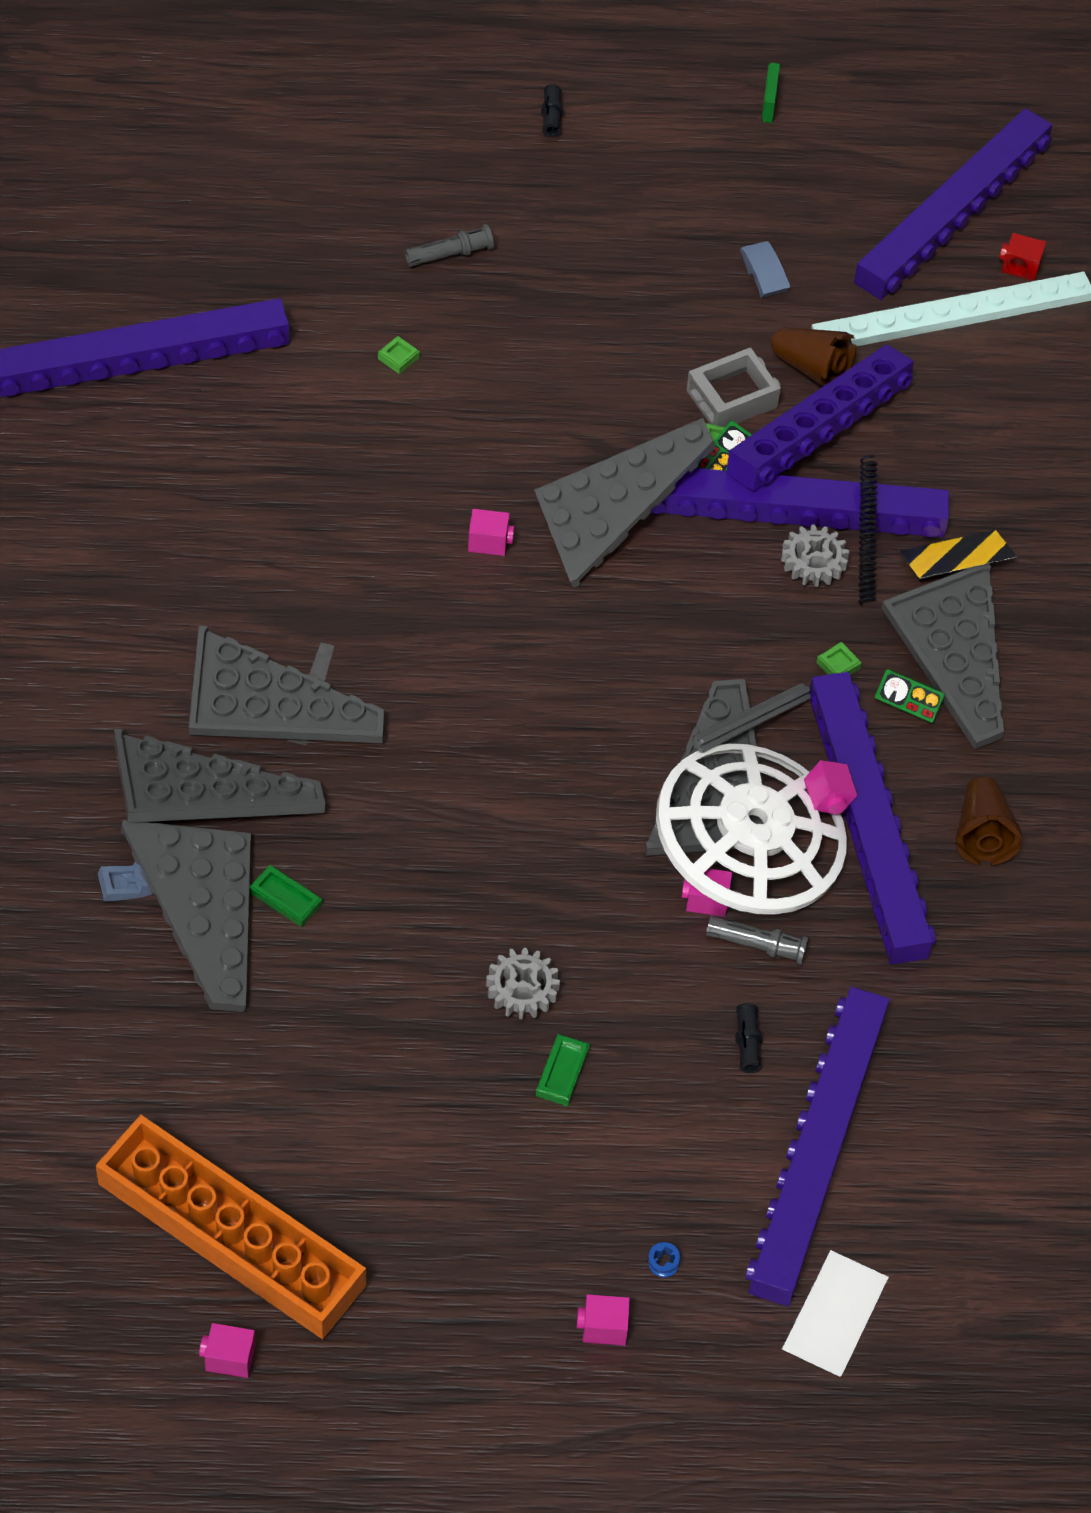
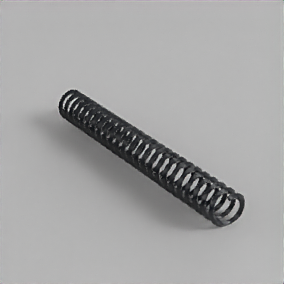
M868 455L860 459L862 463L860 465L862 469L860 471L862 475L860 477L862 481L860 482L861 500L859 501L861 504L859 507L861 510L859 512L861 515L859 518L861 521L859 524L861 527L859 530L861 533L859 535L861 539L859 541L861 545L859 547L861 551L859 553L861 557L859 562L861 564L858 566L860 568L858 572L860 574L858 578L860 580L858 583L860 586L858 589L860 592L858 603L860 605H863L861 602L863 600H876L873 596H861L863 594H876L873 590H861L863 588L875 589L876 586L872 585V583L877 582L875 579H862V577L873 578L877 576L875 573H862V571L874 572L877 570L875 567H862V565L874 566L877 564L875 561H862V559L875 560L877 558L875 555H862V553L875 554L877 552L875 549H862L863 547H877L875 543L862 544L863 541H877L874 537L862 538L863 535H877L873 531L877 529L876 526H873L877 521L871 520L877 518V515L862 514V512L875 513L878 511L876 508H862L863 506L876 507L878 505L876 502H862L863 500L876 501L878 499L873 496L878 494L875 491L878 486L874 485L878 481L876 479H863V477L876 478L878 476L876 473L863 474V471L876 472L878 470L876 467H873L878 465L876 461L863 462L864 459L874 458V455ZM864 582V583H870V584H869V585H862L861 583Z

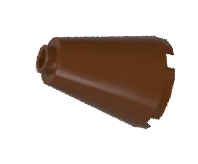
M783 327L774 333L771 340V347L776 356L823 387L853 367L857 351V345L852 344L851 339H855L854 335L842 331Z
M977 777L972 779L966 787L956 836L957 850L963 859L972 864L980 865V861H991V865H999L1010 860L1019 852L1022 833L997 781L990 777Z

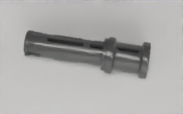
M486 223L482 224L481 228L467 232L460 230L456 233V236L407 248L404 252L408 266L413 267L421 263L460 253L461 255L468 256L471 254V251L482 248L490 250L494 248V241L490 227Z
M711 915L706 931V936L767 951L766 954L772 958L781 956L796 960L798 965L803 964L809 943V936L806 935L800 938L785 934L779 928L769 931Z

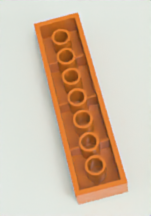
M141 1114L95 1165L98 1184L322 1340L366 1287V1268Z

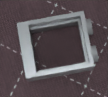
M750 347L690 370L688 372L686 391L710 424L726 427L731 420L737 424L777 408L781 386L778 380L767 371L763 359L757 357ZM746 371L759 390L724 403L712 384Z

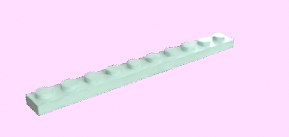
M1079 272L812 324L811 329L847 332L855 337V339H851L852 344L862 346L1091 301V284L1085 272Z

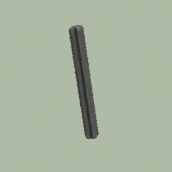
M800 683L694 735L692 747L694 750L703 753L808 701L811 698L809 693L811 689L809 686Z

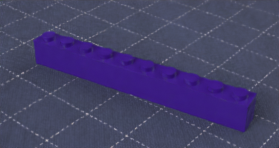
M1026 108L1022 110L857 263L854 284L881 301L890 292H896L901 282L907 276H913L918 266L924 260H930L935 250L941 244H947L952 234L958 228H964L974 213H980L991 197H997L1007 182L1011 183L1014 181L1024 166L1028 167L1040 151L1044 152L1049 147L1052 140L1050 133L1053 124Z
M281 298L2 348L0 349V397L73 385L85 381L100 380L145 370L160 369L167 366L219 358L232 354L247 353L270 347H279L290 344L289 323Z
M695 468L691 473L687 471L675 483L676 488L659 505L651 510V513L655 514L667 513L683 516L712 517L714 519H736L747 522L759 521L774 524L803 525L806 527L815 525L816 527L826 526L834 529L860 530L859 524L861 521L859 518L861 515L859 512L861 510L859 507L861 504L859 501L861 500L860 482L777 475L770 483L764 484L757 490L752 491L728 475L727 471ZM874 484L878 486L875 489L878 494L873 496L878 499L876 501H862L863 503L876 502L878 504L876 507H862L863 509L876 508L878 510L875 513L862 512L863 515H877V518L871 519L877 521L873 525L877 527L876 530H873L874 532L943 538L945 536L949 519V490Z
M849 672L812 677L811 691L809 692L811 696L810 702L827 759L830 762L847 764L857 793V797L844 810V815L889 964L893 965L928 959L931 947L936 942L935 932L932 925L928 926L925 918L927 915L925 900L923 897L919 898L917 874L915 870H910L908 845L906 842L901 841L899 835L901 833L900 820L898 815H893L891 809L892 794L890 789L885 788L883 783V765L880 761L877 762L875 758L876 744L873 735H868L866 729L868 726L867 714L865 709H860L858 703L860 699L858 686L856 683L852 684Z
M851 986L847 998L840 997L834 1016L840 1019L837 1026H830L825 1044L830 1045L828 1054L821 1053L815 1071L821 1074L818 1083L812 1081L807 1093L806 1101L811 1102L809 1111H801L796 1130L801 1131L799 1140L792 1139L786 1159L792 1160L789 1170L782 1168L776 1188L781 1190L779 1199L772 1198L766 1218L771 1220L769 1229H761L756 1244V1249L761 1250L758 1260L751 1258L745 1279L751 1281L748 1294L787 1307L790 1305L885 1018L889 998Z

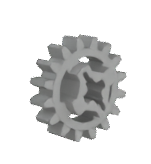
M811 525L810 531H806L801 526L799 527L798 534L791 531L789 539L784 540L781 561L785 562L784 570H792L791 578L793 580L798 577L803 578V585H806L809 580L813 581L815 587H818L819 582L822 580L827 585H830L832 577L839 580L842 571H846L849 550L845 549L846 541H837L838 532L830 535L827 533L828 527L826 526L821 531H818L815 525Z
M523 948L520 955H517L513 949H510L509 958L499 955L497 965H490L489 975H487L486 987H489L488 998L495 999L494 1007L499 1009L505 1006V1015L508 1017L513 1011L518 1012L519 1019H523L525 1012H529L533 1018H536L537 1009L539 1008L547 1012L549 1010V1002H556L557 991H559L560 986L558 969L551 968V959L540 960V951L538 950L533 956L528 955L527 948ZM503 976L506 978L504 988L501 986ZM542 979H544L545 988L543 989V991L541 990L540 984Z

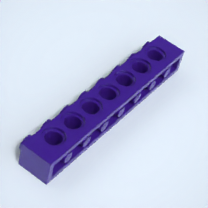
M884 345L730 449L726 473L752 491L757 490L764 484L770 483L775 476L784 470L790 469L794 463L804 456H809L817 447L829 442L833 436L842 430L848 429L862 416H867L875 407L887 402L891 396L900 390L906 389L913 378L912 369L914 361L891 346Z

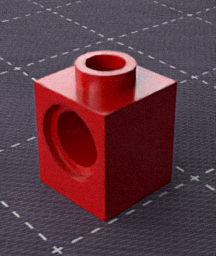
M1013 233L1009 244L1003 243L999 260L1004 261L1001 272L1035 281L1046 242Z

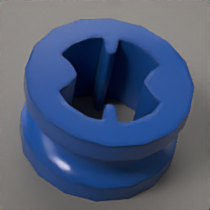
M661 1242L651 1248L648 1264L652 1273L663 1278L676 1274L680 1265V1253L676 1246L668 1242ZM664 1254L670 1255V1262H666L664 1266L658 1264V1258L655 1259L656 1256L662 1258Z

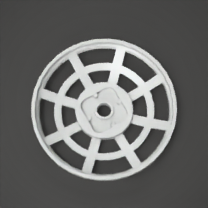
M748 744L717 745L703 753L696 751L684 758L670 772L661 788L657 801L656 823L658 835L665 853L678 872L702 894L716 902L739 911L754 914L793 912L809 906L821 898L833 885L843 867L846 856L847 836L841 814H831L836 827L821 822L818 810H814L811 798L805 791L804 778L809 774V771L782 754ZM723 753H741L744 762L728 763L713 770L696 762V760ZM756 756L784 766L797 774L799 778L793 780L777 769L758 764ZM685 769L702 778L692 793L690 806L670 807V797L674 784ZM742 770L747 773L748 783L734 787L720 776ZM760 773L775 777L787 786L779 792L764 786L761 783ZM709 784L725 795L719 806H701L703 793ZM798 795L807 807L811 819L796 816L788 801ZM749 816H758L762 819L763 824H755L750 820ZM702 819H717L718 828L723 836L717 843H714L708 835ZM671 820H691V825L697 839L707 851L694 864L678 844L672 829ZM795 828L812 832L810 846L804 854L791 840ZM822 835L839 841L835 862L823 879L811 864L820 848ZM734 847L745 854L754 856V866L741 863L728 856L726 852ZM782 850L794 861L783 867L767 868V856L775 855ZM718 861L733 872L754 878L753 897L727 889L711 880L704 873ZM802 871L813 886L809 890L794 896L778 899L767 898V880L786 878Z

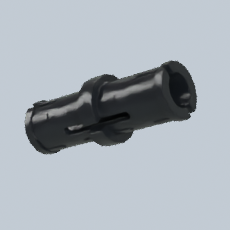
M556 84L545 86L544 103L541 106V115L544 117L542 132L548 137H556L561 131L560 118L563 115V106L561 104L562 89H559V85Z
M743 1003L736 1007L738 1032L735 1035V1041L739 1045L740 1070L744 1073H756L762 1069L760 1044L763 1038L761 1031L758 1029V1007L752 1003Z

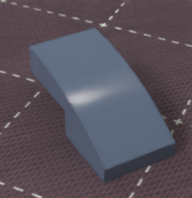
M769 241L741 247L740 251L749 276L753 275L761 298L788 292L790 289L788 279Z
M134 862L133 866L100 867L98 878L104 901L128 900L152 895L142 875V869L136 862Z

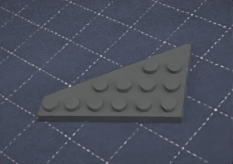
M704 418L534 490L573 588L581 584L580 580L593 566L597 568L603 562L605 556L612 553L629 536L628 531L640 519L644 520L651 513V510L659 505L676 488L675 483L687 471L691 473L698 466L699 461L707 457L716 448Z
M989 563L968 568L884 600L881 607L933 688L946 693L943 703L974 750L1002 739L1004 733L1003 719L1001 717L1002 701L1000 700L999 664L996 656L997 642H995L993 591L990 582L991 566Z
M199 625L189 718V735L383 743L384 709L371 703H364L359 697L352 694L350 696L344 695L332 689L331 684L312 675L303 674L297 668L290 665L288 667L270 660L269 655L248 645H241L235 639L228 636L225 639L208 631L207 626Z
M745 679L713 681L707 700L704 702L700 717L692 731L680 762L698 751L692 747L694 735L750 708ZM754 728L719 745L748 744L757 746ZM723 753L710 755L696 760V762L713 770L728 763L744 762L741 753ZM685 769L674 784L670 797V807L690 806L692 793L702 778ZM734 771L720 776L734 787L748 783L746 771ZM760 773L762 785H764L762 773ZM709 784L703 793L701 806H719L725 795ZM749 816L750 820L755 824H763L762 819L758 816ZM690 819L671 820L673 832L684 853L706 851L697 839ZM702 819L708 835L714 843H717L723 837L718 828L717 819ZM656 820L649 840L646 842V856L666 854L658 835Z
M114 729V745L128 823L325 813V799L320 781L299 778L286 772L278 776L261 771L260 765L237 759L231 760L218 754H214L210 758L192 753V748L169 741H159L146 735L144 739H138L123 735V729Z
M122 820L121 834L125 835L132 849V856L135 862L140 865L142 875L151 894L156 896L163 910L162 915L166 923L171 926L172 935L182 955L187 957L194 971L193 976L197 984L204 991V998L209 1008L213 1010L244 1012L247 989L251 833L148 822L128 823V820Z

